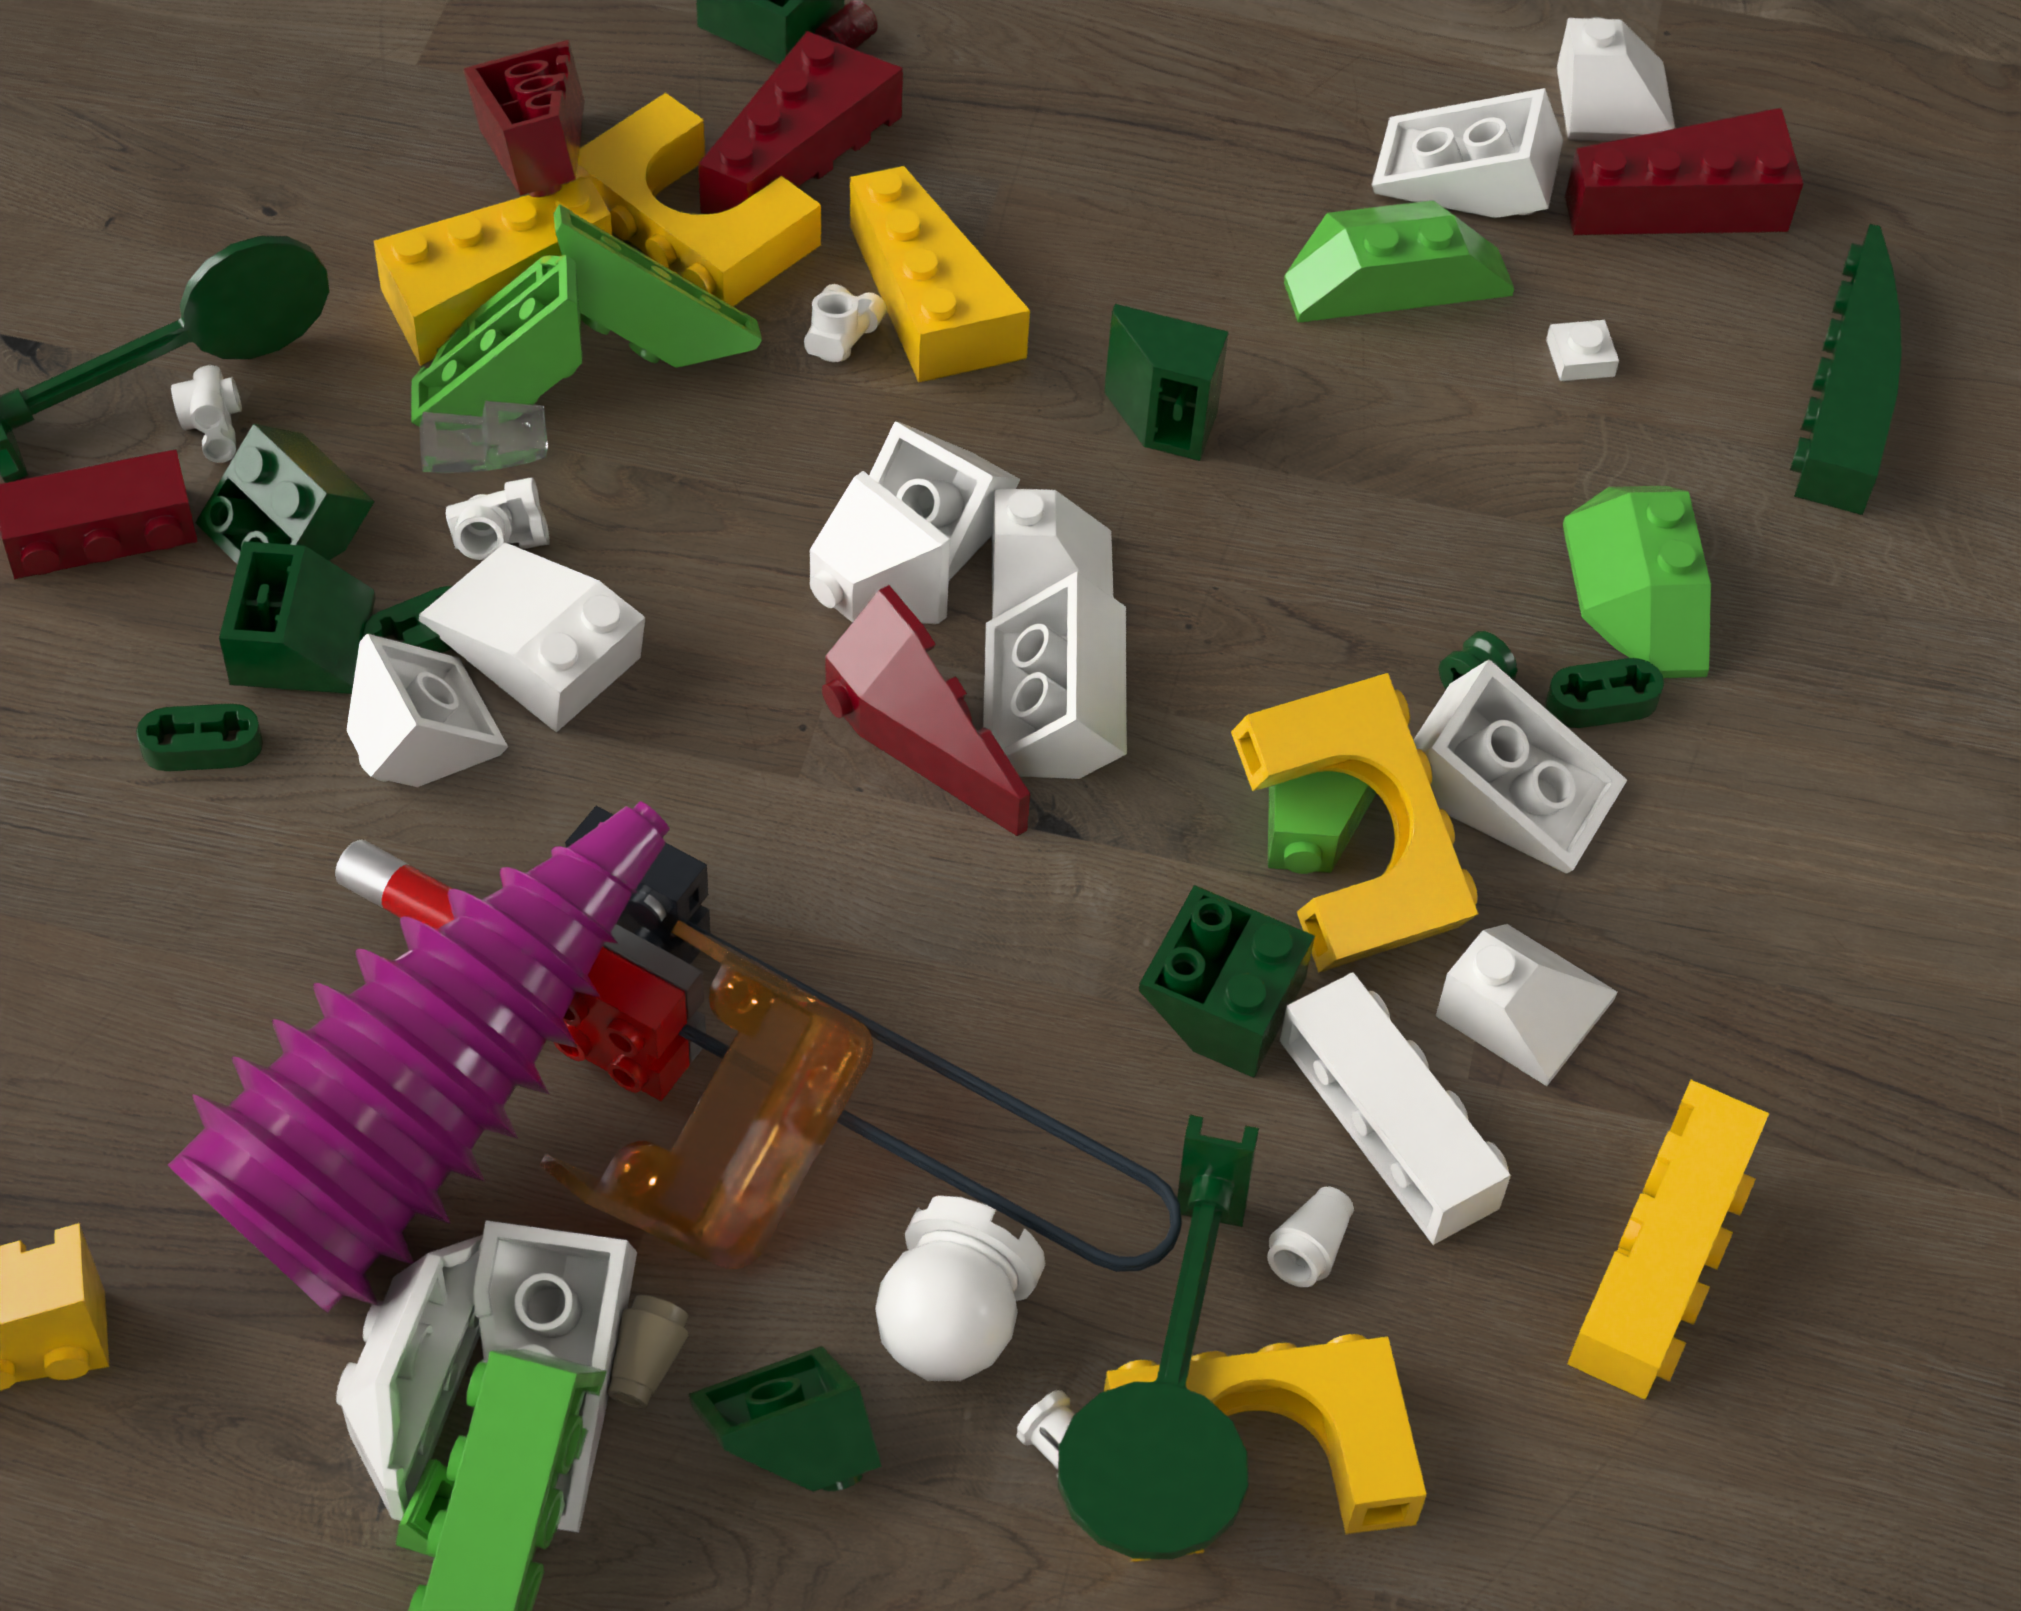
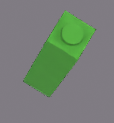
M1333 771L1316 772L1269 786L1268 868L1286 869L1299 874L1312 872L1331 873L1377 793L1360 779Z

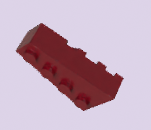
M569 40L463 68L480 131L520 196L529 194L531 197L549 196L560 191L562 184L575 181L585 101Z
M1781 107L1576 148L1565 200L1573 235L1788 232L1804 183Z

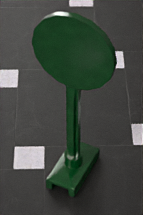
M257 236L230 244L205 260L189 279L179 305L181 317L177 321L20 392L19 388L0 395V475L4 482H13L28 475L12 430L34 421L33 415L190 342L195 343L201 351L221 359H254L279 351L304 335L321 315L330 292L327 269L309 245L288 236Z
M1189 1116L1184 1139L1177 1199L1180 1203L1181 1215L1192 1217L1157 1379L1154 1382H1131L1099 1393L1073 1415L1059 1444L1058 1489L1071 1518L1099 1545L1133 1559L1173 1560L1207 1548L1234 1524L1247 1494V1450L1232 1420L1208 1398L1188 1390L1186 1382L1220 1223L1239 1227L1243 1226L1259 1128L1245 1126L1241 1143L1201 1135L1204 1117Z

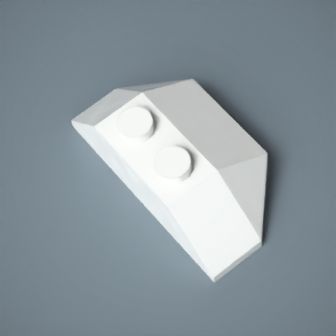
M483 1235L430 1252L394 1276L384 1301L377 1300L378 1306L372 1304L369 1309L363 1330V1340L366 1342L358 1364L348 1363L338 1385L336 1400L337 1404L342 1406L349 1435L392 1519L402 1520L426 1464L432 1457L480 1336L479 1319L475 1313L473 1287Z

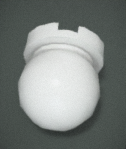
M936 1196L932 1198L927 1209L921 1210L919 1207L917 1208L905 1232L908 1251L902 1253L881 1281L875 1308L881 1343L900 1365L927 1381H961L991 1366L1012 1339L1018 1313L1016 1301L1028 1298L1035 1289L1045 1267L1044 1252L1032 1234L1024 1229L1018 1240L1007 1230L991 1222L996 1212L995 1209L962 1197Z

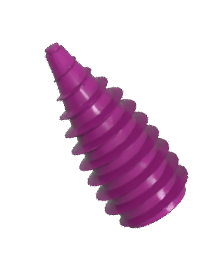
M639 801L633 809L626 806L604 823L600 822L598 827L567 848L553 847L550 859L526 873L513 868L502 867L500 869V879L503 888L483 899H479L462 890L450 889L448 891V898L454 920L438 929L411 917L404 916L400 918V925L409 950L408 952L394 960H389L368 950L357 948L355 953L366 984L351 994H346L323 984L314 983L313 989L324 1018L309 1030L278 1019L272 1020L274 1030L284 1053L269 1067H265L239 1057H232L244 1091L229 1105L192 1094L205 1129L167 1166L326 1313L344 1295L378 1306L365 1272L380 1255L409 1264L414 1263L402 1231L417 1213L451 1224L437 1191L451 1172L485 1182L472 1153V1148L485 1129L518 1139L504 1109L516 1086L549 1094L535 1063L547 1040L577 1047L563 1018L576 992L600 997L588 974L604 943H617L611 932L633 893L638 894L637 886L666 843L663 837L670 831L668 824L650 806Z

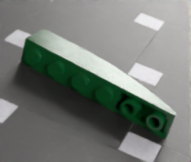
M1869 224L1862 245L1852 243L1842 275L1851 277L1852 280L1851 282L1841 281L1832 313L1842 315L1841 320L1831 318L1822 347L1823 352L1832 354L1831 359L1821 357L1811 388L1813 391L1820 392L1821 397L1820 399L1810 397L1800 429L1810 432V438L1799 437L1790 466V471L1800 473L1794 497L1863 515L1878 476L1898 395L1902 356L1900 308L1893 267L1881 226Z

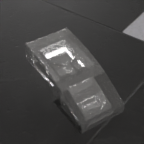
M485 401L482 417L431 412L422 413L419 427L422 472L461 473L489 471L546 458L548 445L544 406Z

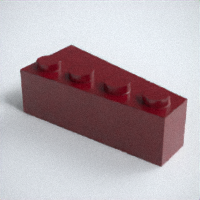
M807 31L698 163L700 213L708 215L730 210L781 176L797 188L808 179L814 177L821 179L833 169V161L850 148L855 152L871 141L872 131L882 124L890 127L902 118L903 68Z

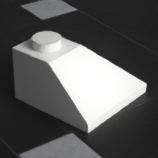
M1568 18L1557 64L1568 140L1615 141L1675 129L1663 61L1622 20Z
M896 421L869 475L950 538L949 580L992 536L995 488L1016 489L1020 481L1019 478L970 451Z
M862 471L853 478L810 549V589L820 603L828 608L834 607L853 623L877 591L890 585L922 624H939L947 618L950 538Z
M995 488L992 524V619L1075 572H1079L1113 597L1112 538L1109 528L1056 490Z
M366 634L360 641L347 733L359 754V762L362 768L370 777L382 782L392 781L420 787L498 757L508 748L507 743L458 657L371 634Z
M1504 924L1483 930L1447 973L1436 1017L1545 1086H1548L1614 1001L1617 991L1510 925Z

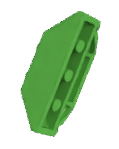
M1434 200L1327 213L1286 272L1284 278V285L1298 323L1513 296L1514 292L1513 283L1499 249Z
M561 204L558 205L553 213L555 232L561 255H567L576 261L580 318L587 326L605 335L613 331L630 341L628 343L629 347L645 360L658 363L661 359L675 368L744 353L758 348L762 342V337L756 319L732 307L586 221Z
M556 255L541 257L468 316L439 348L429 368L422 367L412 378L411 423L420 428L505 424L524 408L531 407L543 393L561 379L570 377L582 364L581 318L576 261L567 255H561V257Z
M1669 486L1606 488L1567 515L1563 521V530L1582 618L1615 649L1627 657L1639 658L1652 663L1659 669L1663 678L1707 677L1710 654L1711 582L1689 491Z

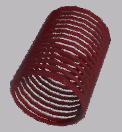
M852 0L817 27L815 34L817 35L818 33V36L821 35V37L824 35V38L827 35L829 40L832 39L834 42L837 41L839 44L856 49L876 33L878 23L875 14L867 4L859 0Z

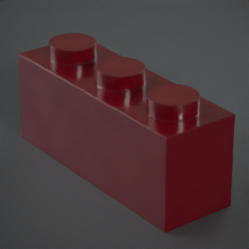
M176 449L0 484V531L14 579L44 575L53 571L97 562H107L121 557L156 550H166L175 546L198 542Z

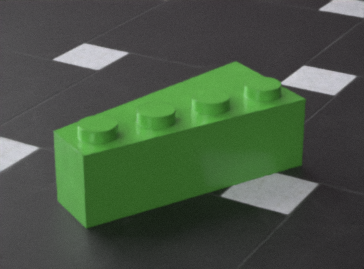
M526 1349L490 1351L487 1363L480 1361L477 1364L467 1393V1405L475 1407L467 1437L460 1435L457 1438L447 1467V1479L455 1481L448 1510H439L428 1536L427 1554L435 1556L427 1586L420 1584L416 1589L408 1611H532L544 1574V1565L532 1560L536 1547L546 1549L551 1543L555 1532H557L565 1503L563 1502V1490L555 1487L559 1474L566 1475L574 1459H580L588 1430L583 1428L582 1416H578L585 1393L596 1396L600 1395L607 1373L606 1370Z

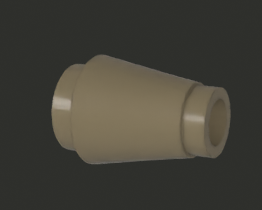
M647 1295L636 1296L632 1308L622 1311L610 1377L611 1382L607 1390L608 1396L620 1403L635 1408L644 1409L648 1407L651 1396L655 1394L689 1337V1332L685 1329L689 1318L686 1311L673 1303Z

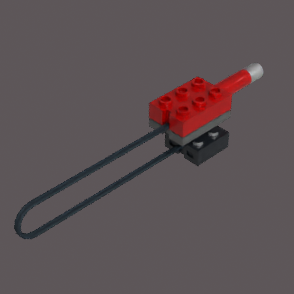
M596 805L566 840V848L598 827L600 822L604 823L614 814ZM360 839L351 843L341 854L335 869V877L338 884L399 918L404 916L411 917L436 929L454 920L448 898V891L454 888L366 840ZM668 843L665 844L637 886L638 894L633 893L613 928L611 934L617 943H604L588 974L600 997L576 992L563 1018L577 1047L553 1042L567 1057L575 1061H584L586 1059L604 1069L622 1088L634 1093L643 1091L659 1101H662L690 1066V1062L692 1063L700 1051L705 1049L1089 1262L1115 1272L1141 1271L1160 1263L1174 1249L1181 1231L1180 1203L1170 1185L1154 1172L711 934L709 909L701 905L709 895L707 864ZM707 947L1145 1184L1163 1199L1169 1210L1171 1226L1166 1238L1154 1250L1139 1256L1118 1257L1103 1252L706 1034L705 1015L697 1011L704 1002L703 971L690 964L701 950Z

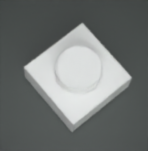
M1605 320L1550 324L1546 341L1560 381L1615 377L1619 359Z

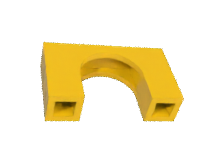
M664 93L579 149L575 181L590 177L611 213L612 231L617 237L622 240H628L647 254L649 258L733 307L821 245V204L782 176L738 206L716 214H687L673 210L659 202L655 198L656 195L696 168L705 156L704 120L669 94Z
M1388 673L1248 714L1231 731L1252 791L1316 772H1340L1356 777L1368 784L1383 800L1391 815L1395 842L1390 863L1384 873L1375 879L1315 897L1297 911L1303 931L1315 935L1311 953L1318 972L1459 928L1478 915L1475 906L1478 900L1476 885L1470 873L1466 869H1461L1453 847L1455 832L1452 821L1447 812L1442 808L1439 809L1430 786L1432 783L1430 762L1421 749H1416L1408 727L1410 712L1407 701L1400 690H1394Z
M1348 1334L1336 1337L1323 1345L1297 1348L1292 1343H1275L1260 1349L1257 1353L1227 1356L1223 1352L1209 1351L1197 1354L1191 1358L1186 1382L1187 1389L1208 1398L1226 1416L1245 1411H1267L1280 1414L1302 1425L1317 1439L1325 1451L1331 1467L1346 1534L1417 1525L1427 1494L1388 1337L1366 1339V1337L1359 1334ZM1136 1360L1120 1366L1117 1370L1107 1371L1104 1391L1131 1382H1154L1157 1379L1160 1364L1158 1365L1151 1360ZM1204 1549L1190 1554L1204 1553ZM1131 1558V1561H1132V1562L1144 1561V1560H1152V1559H1133V1558Z

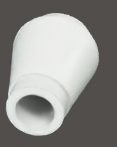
M1333 1187L1320 1188L1313 1197L1271 1234L1269 1239L1270 1250L1267 1255L1268 1263L1275 1274L1282 1280L1297 1287H1309L1315 1284L1316 1281L1328 1277L1348 1226L1349 1218L1354 1212L1353 1203L1345 1193Z

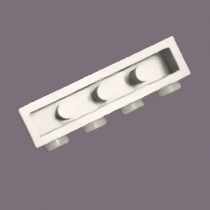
M1354 972L1287 1005L1280 1036L1281 1044L1433 1245L1500 1209L1511 1176L1503 1154L1496 1145L1489 1141L1485 1142L1469 1122L1467 1111L1460 1098L1454 1092L1444 1090L1430 1072L1427 1059L1421 1048L1412 1040L1406 1041L1390 1020L1387 1006L1376 992L1368 991Z

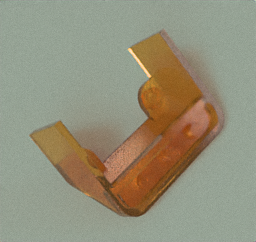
M678 920L672 933L722 963L710 987L709 1003L713 1014L721 1022L738 1031L671 1151L650 1141L632 1142L615 1154L601 1179L547 1153L539 1166L584 1203L720 1267L740 1269L757 1260L768 1245L867 1069L873 1054V1039L868 1028L847 1013L756 961Z

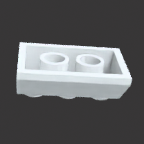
M1079 572L1071 574L986 623L983 728L985 727L992 732L1020 777L1080 779L1127 754L1126 606Z

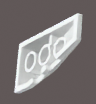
M486 1220L473 1287L475 1313L479 1319L484 1355L482 1362L487 1363L490 1351L526 1349L607 1371L600 1395L596 1396L585 1393L578 1416H582L583 1428L588 1430L580 1459H574L566 1475L559 1474L555 1487L563 1490V1502L565 1503L558 1530L579 1532L609 1398L607 1390L611 1382L610 1377L622 1311L628 1308L637 1252L627 1240Z

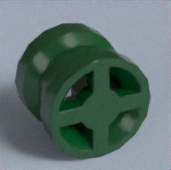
M1477 631L1464 642L1462 651H1453L1440 662L1438 671L1440 680L1445 689H1447L1450 683L1487 660H1491L1514 680L1518 671L1517 663L1511 650L1501 639L1492 633Z

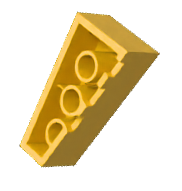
M904 166L850 177V227L879 294L887 306V312L918 383L1027 359L1030 310Z
M590 177L563 184L560 191L549 196L531 197L526 195L374 240L381 290L420 366L435 358L437 348L445 343L468 316L541 257L548 255L561 257L553 214L559 204L612 235L611 213Z
M1690 1080L1672 1127L1664 1139L1643 1192L1640 1194L1618 1245L1619 1248L1611 1259L1581 1327L1567 1365L1646 1400L1656 1376L1670 1382L1686 1345V1342L1673 1336L1680 1320L1694 1325L1710 1286L1698 1282V1278L1704 1265L1717 1270L1733 1232L1721 1227L1727 1211L1740 1216L1756 1178L1744 1174V1171L1769 1113Z
M80 1223L54 1230V1244L26 1251V1245L20 1240L0 1246V1391L10 1388L15 1382L45 1377L56 1380H71L85 1375L89 1370L109 1367L105 1290Z

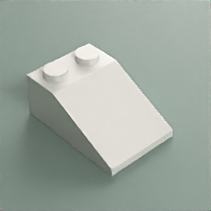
M1545 88L1390 117L1372 183L1375 194L1414 202L1434 200L1444 208L1493 218L1516 214L1528 215L1539 210L1548 209L1563 138Z
M503 543L419 614L420 622L439 634L441 640L556 733L640 659L645 617L599 580L508 543Z
M1491 660L1485 661L1449 684L1413 740L1416 749H1421L1430 762L1432 769V783L1430 786L1439 809H1444L1450 817L1566 874L1574 870L1627 782L1624 776Z

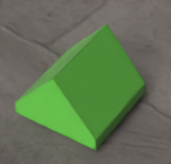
M429 1459L399 1524L395 1544L434 1558L435 1556L427 1554L429 1532L439 1510H448L455 1481L447 1479V1467L437 1459Z

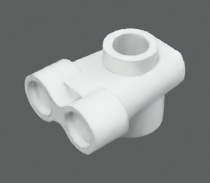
M828 285L812 301V324L804 339V346L808 354L818 356L829 362H840L849 358L851 347L864 333L873 332L886 315L887 306L884 300L874 293L854 296L841 285Z
M213 365L202 366L193 373V380L172 384V398L182 429L185 431L196 428L204 432L205 436L202 440L204 456L212 462L223 463L232 459L236 453L235 430L232 427L231 414L242 411L241 400L233 377L223 379L219 367Z
M533 477L505 482V490L488 495H475L467 501L446 507V519L455 549H459L461 553L469 558L484 560L503 543H519L521 549L548 545L550 542L546 518L540 506L538 490Z

